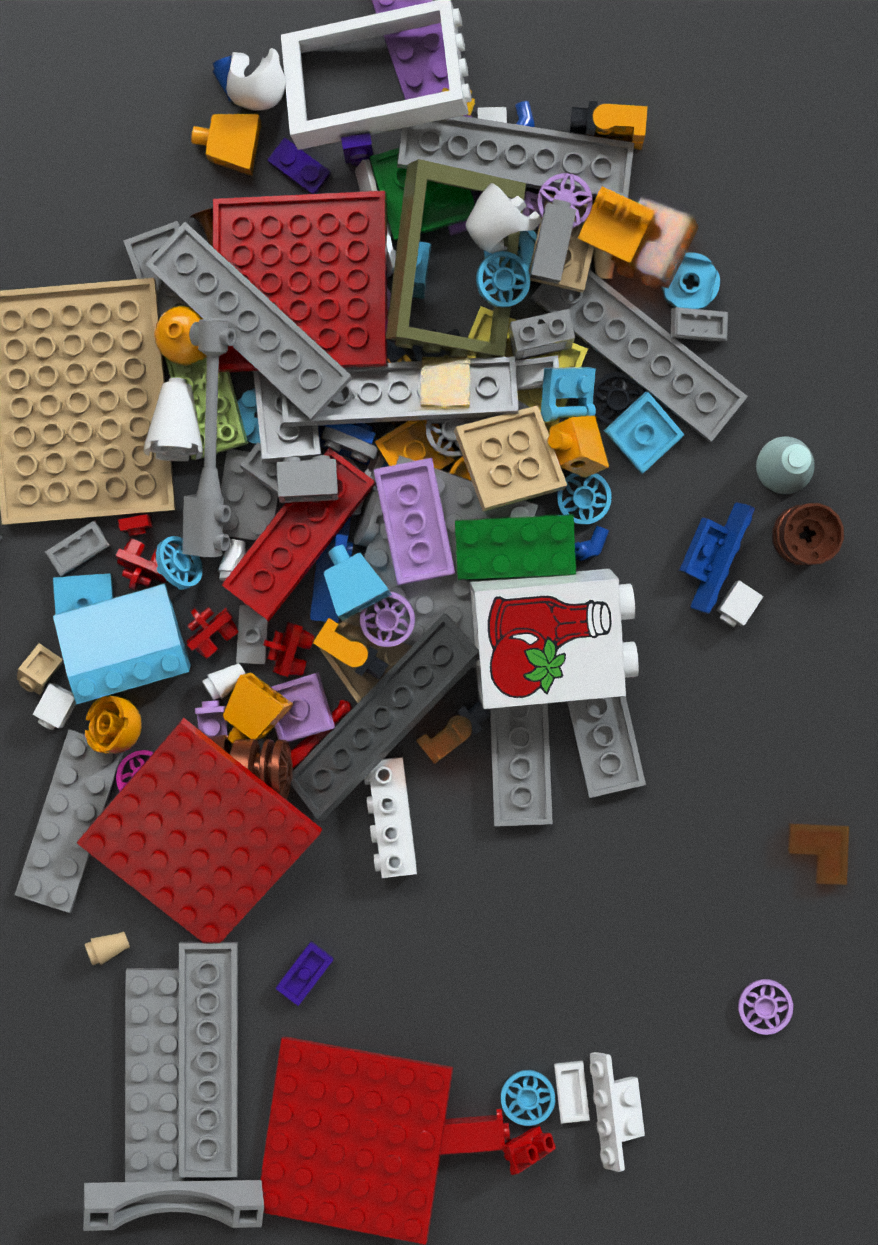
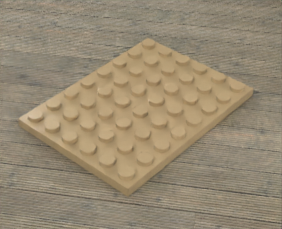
M155 278L0 291V511L2 525L176 510L172 461L156 459V453L151 451L149 456L144 453L146 437L162 384L165 383L163 355L156 346L154 338L156 323L159 320Z

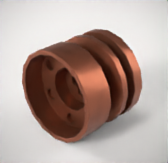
M820 503L796 505L784 510L776 519L772 529V542L777 553L785 561L795 565L822 564L831 560L840 551L844 541V526L839 515L830 507ZM808 531L809 537L800 539L799 533Z
M236 739L230 755L287 800L293 771L288 741L277 740L274 744L272 740H266L261 750L258 741L255 739Z

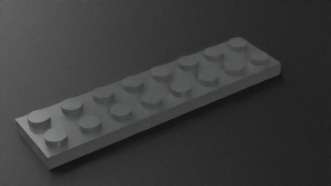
M444 613L292 772L291 786L318 820L324 821L479 660V649L450 616Z

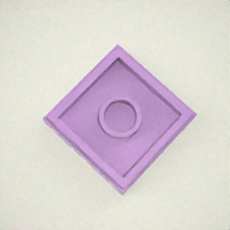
M319 672L272 686L274 690L294 704L274 726L278 740L290 742L335 728Z

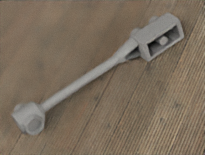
M200 319L199 322L192 324L189 337L191 343L194 346H198V350L207 356L204 467L202 468L197 494L184 496L182 554L218 557L222 556V551H226L230 545L229 535L223 533V522H227L231 515L230 507L224 505V497L221 494L218 470L216 468L219 356L228 351V346H232L235 343L236 333L233 328H229V321Z

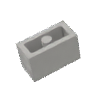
M318 455L312 457L313 460L301 461L299 457H286L283 459V462H277L279 502L338 500L336 459H330V456Z

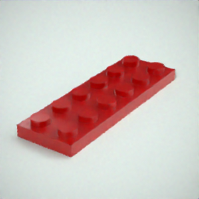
M330 447L323 455L330 456V459H336L338 500L285 503L222 584L225 589L267 621H270L376 485L373 479Z

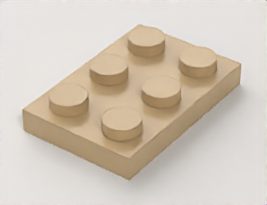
M548 194L551 198H554L555 196L552 194ZM545 199L543 209L545 208V206H546L547 203L552 204V202H548V201ZM587 204L581 207L575 206L579 210L580 218L584 215ZM585 221L579 226L572 228L561 281L558 284L530 278V281L581 293L584 292L594 246L577 239ZM541 223L539 224V229H538V233H537V237H536V242H535V246H534V250H533V255H532V259H531V263H530L529 273H530L531 267H532V262H533V258H534V253H535V249H536V244H537V240H538V235H539Z

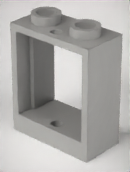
M554 199L552 204H546L530 278L558 284L561 281L576 209L570 208L571 203Z
M569 309L512 321L508 331L515 361L571 349L575 340ZM539 320H543L545 322L543 324L538 325Z

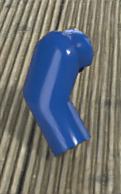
M529 101L517 103L515 107L519 120L516 124L535 127Z

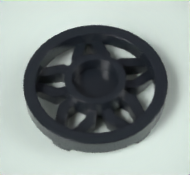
M613 372L603 376L594 386L593 405L596 409L595 416L601 422L610 425L613 421L607 418L613 416L615 411L619 417L621 411L629 407L628 404L632 405L637 400L631 401L629 395H638L640 397L644 393L643 388L623 372ZM615 378L612 383V389L609 386L601 385L604 381ZM619 378L622 380V388L616 387ZM626 379L633 383L637 390L626 391ZM597 389L607 391V396L603 397ZM596 396H597L601 401H606V403H603V404L601 405V407H600L599 410H598V408H597V406H596V401H595V397H596ZM608 406L611 411L603 416L602 412Z

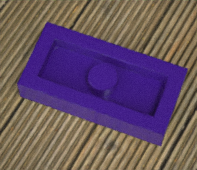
M370 133L341 137L345 163L358 166L362 160H370L369 157L373 156Z
M285 137L267 160L270 165L309 194H317L331 175V171L301 149L298 150L296 145Z
M310 941L275 989L299 1006L334 958Z

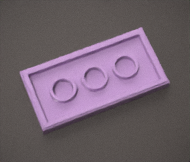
M427 458L374 469L397 585L455 574L433 459Z

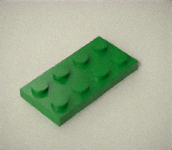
M573 514L455 520L458 580L576 574Z

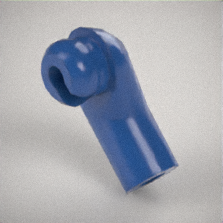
M596 526L590 540L581 543L576 542L575 559L585 561L598 556L602 551L609 530Z

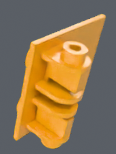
M602 186L577 239L631 263L655 211Z

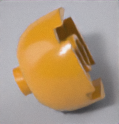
M177 306L170 308L161 315L154 331L155 344L161 354L178 365L189 366L192 365L191 363H195L198 360L202 361L207 357L198 350V346H194L190 341L189 332L192 324L203 319L191 307Z
M111 695L98 698L91 705L87 713L86 720L90 721L89 730H85V737L88 745L97 752L119 754L129 750L135 745L141 732V716L138 709L129 700Z

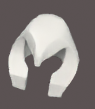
M271 48L267 57H262L260 65L247 77L244 75V69L249 65V56L244 53L233 52L226 86L227 95L235 105L251 111L267 110L277 105L281 101L286 88V80L279 63L278 52Z
M490 183L481 193L466 222V229L474 242L482 250L493 254L507 250V247L504 246L503 238L518 231L535 230L542 222V219L536 211L529 216L523 215L521 211L527 207L523 199L519 196L510 199L498 186Z

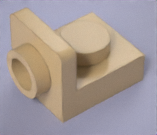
M39 643L18 668L17 680L20 686L28 692L34 691L40 695L44 691L45 684L61 666L63 659Z

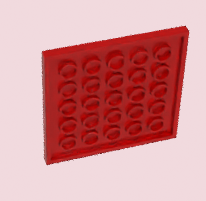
M385 191L213 199V248L340 366L343 368L387 366V193ZM228 346V351L219 356L218 372L258 371L233 346Z
M183 718L76 843L201 942L221 943L321 834L322 828Z
M282 1037L260 1178L264 1199L263 1213L426 1245L431 1223L453 1067L291 1037Z

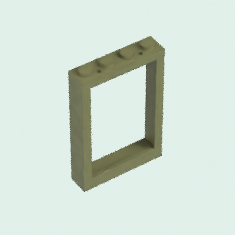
M417 159L407 164L386 340L395 341V346L402 348H413V345L423 346L422 351L429 353H440V350L450 351L449 356L456 358H467V355L484 359L505 357L511 306L505 308L494 306L490 342L409 327L427 181L481 193L490 183H493L508 198L514 199L516 196H519L523 200L526 183ZM520 231L503 238L504 246L507 247L506 252L517 255ZM500 257L499 266L506 257ZM510 260L507 262L505 267L510 268ZM497 291L496 294H495V300L499 301V299H498V297H497V294H498V291ZM505 291L503 292V296L505 301L507 302V293Z

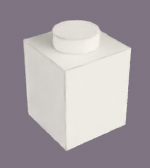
M735 581L716 611L722 614L720 619L732 627H735L736 624L744 626L764 596L741 581Z
M55 683L49 684L33 715L40 718L38 723L50 730H54L55 727L63 728L76 705L73 693Z

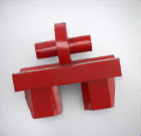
M131 538L124 549L119 548L116 554V558H118L117 564L125 567L122 576L130 579L129 588L136 590L139 583L149 587L152 579L165 583L166 579L157 571V549H155L150 561L144 559L141 555L145 545Z
M210 607L202 613L196 608L191 610L190 612L195 619L187 625L192 632L200 625L202 628L186 640V645L192 651L196 649L206 659L218 649L209 638L213 633L218 630L225 640L228 641L239 632L234 621L231 619V612L224 608L207 622V619L214 614Z
M287 622L284 633L275 631L272 642L264 640L263 645L270 647L267 659L276 661L273 672L286 677L289 674L302 676L306 667V661L295 658L294 655L297 646L310 650L314 635L302 630V626Z
M540 1126L532 1127L520 1136L510 1139V1141H507L502 1146L505 1153L504 1158L510 1161L511 1175L519 1174L556 1148L552 1134L542 1133Z

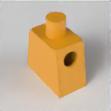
M214 114L211 117L210 129L193 127L191 143L206 146L205 155L208 161L252 176L262 123L258 114Z
M595 416L572 417L550 427L548 444L551 448H554L561 468L584 478L609 468Z
M253 673L240 675L223 714V718L234 726L227 739L234 743L236 739H247V737L255 740L264 738L294 704Z

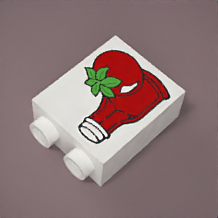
M610 569L577 571L573 575L511 577L470 581L474 645L479 649V660L476 662L478 696L483 709L626 696L625 678L637 677L639 673L638 653L635 642H623L621 620L635 618V599L631 584L619 585V578Z

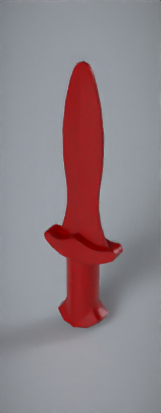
M339 700L338 707L331 713L334 725L353 709L350 702ZM333 729L310 735L301 741L291 751L292 767L294 768L303 761L316 744Z

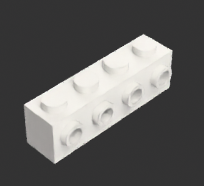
M403 757L386 758L364 778L365 785L371 786L372 796L367 797L368 813H374L375 825H370L372 843H378L379 854H374L375 871H381L382 878L417 874L404 761Z

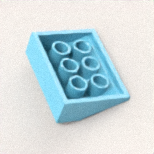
M165 583L53 616L67 677L76 704L177 676L190 670L191 663Z

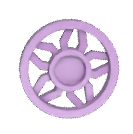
M562 173L552 176L542 185L538 194L537 204L541 217H543L544 213L543 197L548 202H553L556 199L571 203L570 208L576 209V222L573 223L572 228L582 224L592 208V194L589 186L583 179L573 174ZM562 179L559 185L560 191L556 187L549 186L552 182ZM567 179H570V190L564 189ZM574 181L579 183L585 192L577 191L573 193L575 189ZM545 190L555 192L554 198H551ZM578 195L587 196V199L577 202L576 197ZM587 204L586 211L580 218L579 210L575 206L581 207Z
M391 592L392 595L388 597L399 601L393 603L391 607H389V602L383 599L381 601L385 605L384 608L380 609L378 602L374 604V610L377 613L372 612L365 615L367 608L360 613V626L364 635L371 642L379 646L392 647L401 644L410 636L415 625L413 607L405 597L395 592ZM403 603V609L401 612H397L395 607ZM407 609L410 615V625L405 619L399 618L404 615ZM374 617L376 623L365 622V620ZM398 623H402L408 630L399 629L397 627ZM367 627L379 628L377 631L378 639L368 631ZM392 630L396 633L404 634L397 640L389 641L393 635ZM382 631L388 632L385 641L382 639Z
M760 979L747 985L741 992L738 1001V1011L741 1020L750 1030L759 1034H774L782 1030L789 1023L793 1014V1001L787 989L780 983L770 979ZM762 985L760 996L755 992H750L753 988ZM767 985L770 987L769 995L764 994ZM774 986L779 988L785 997L777 996L774 998ZM746 996L755 997L754 1003L749 1002ZM778 1001L787 1002L786 1004L778 1007L777 1004ZM744 1002L749 1007L754 1008L752 1010H749L746 1017L743 1009ZM787 1009L786 1016L780 1023L779 1015L776 1013ZM756 1013L758 1017L755 1020L749 1022L752 1015ZM772 1017L775 1019V1027L769 1022V1019ZM762 1019H764L769 1029L757 1028L754 1025L761 1023Z

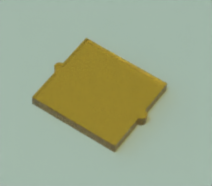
M448 355L443 357H422L421 407H442L443 410H447L448 407L469 408L470 358H451Z

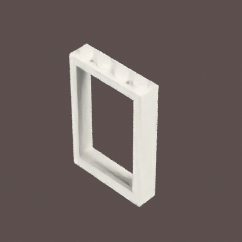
M437 0L282 34L281 43L286 80L290 136L297 149L341 141V137L365 133L372 135L467 115V102L472 101L469 84L464 83V77L468 76L466 59H461V52L465 51V43L462 33L458 34V27L462 26L459 8L454 9L451 0ZM442 24L450 91L307 121L301 53L428 25Z

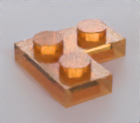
M789 823L788 853L817 854L816 883L847 885L849 826Z

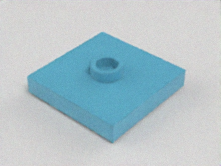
M649 392L643 393L604 430L607 436L641 474L648 470L685 435Z
M111 573L53 577L55 615L114 598L113 577Z

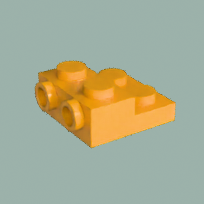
M427 420L407 421L374 442L389 466L396 465L400 455L415 461L432 458L434 468L440 470L452 464L455 460L453 457L439 454L432 448L426 435ZM431 424L437 429H440L439 424ZM431 430L432 438L437 444L440 436ZM442 441L441 448H444L449 441ZM451 447V448H449L447 451H455V450L453 449V447Z

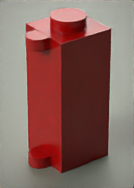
M496 1109L497 1115L446 1119L440 1155L503 1150L502 1146L505 1145V1141H510L509 1123H503L502 1109Z

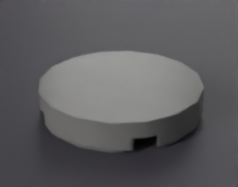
M373 489L369 492L361 507L362 514L357 516L354 528V544L360 547H368V544L375 539L379 530V524L376 521L378 516L382 517L383 514L378 491Z

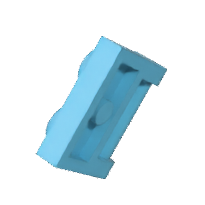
M544 368L541 402L543 421L552 422L556 421L557 418L595 416L596 409L593 405L596 368ZM579 398L578 406L557 407L556 399Z

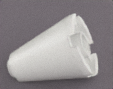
M170 378L168 382L162 384L144 444L145 455L149 456L151 451L156 453V459L166 461H189V455L195 454L197 460L203 456V446L192 386L187 384L185 379Z

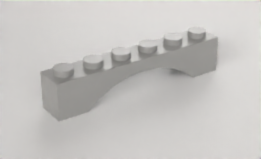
M261 1180L84 1183L83 1231L115 1230L124 1223L136 1218L164 1212H187L203 1215L221 1221L232 1228L262 1227L264 1199Z

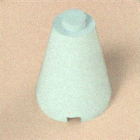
M778 437L769 441L760 451L756 462L757 475L761 483L770 490L779 494H792L803 489L811 480L814 472V458L810 449L802 441L793 437Z

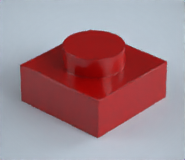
M147 514L118 519L120 531L128 532L129 537L146 534L145 529L153 528L151 516Z

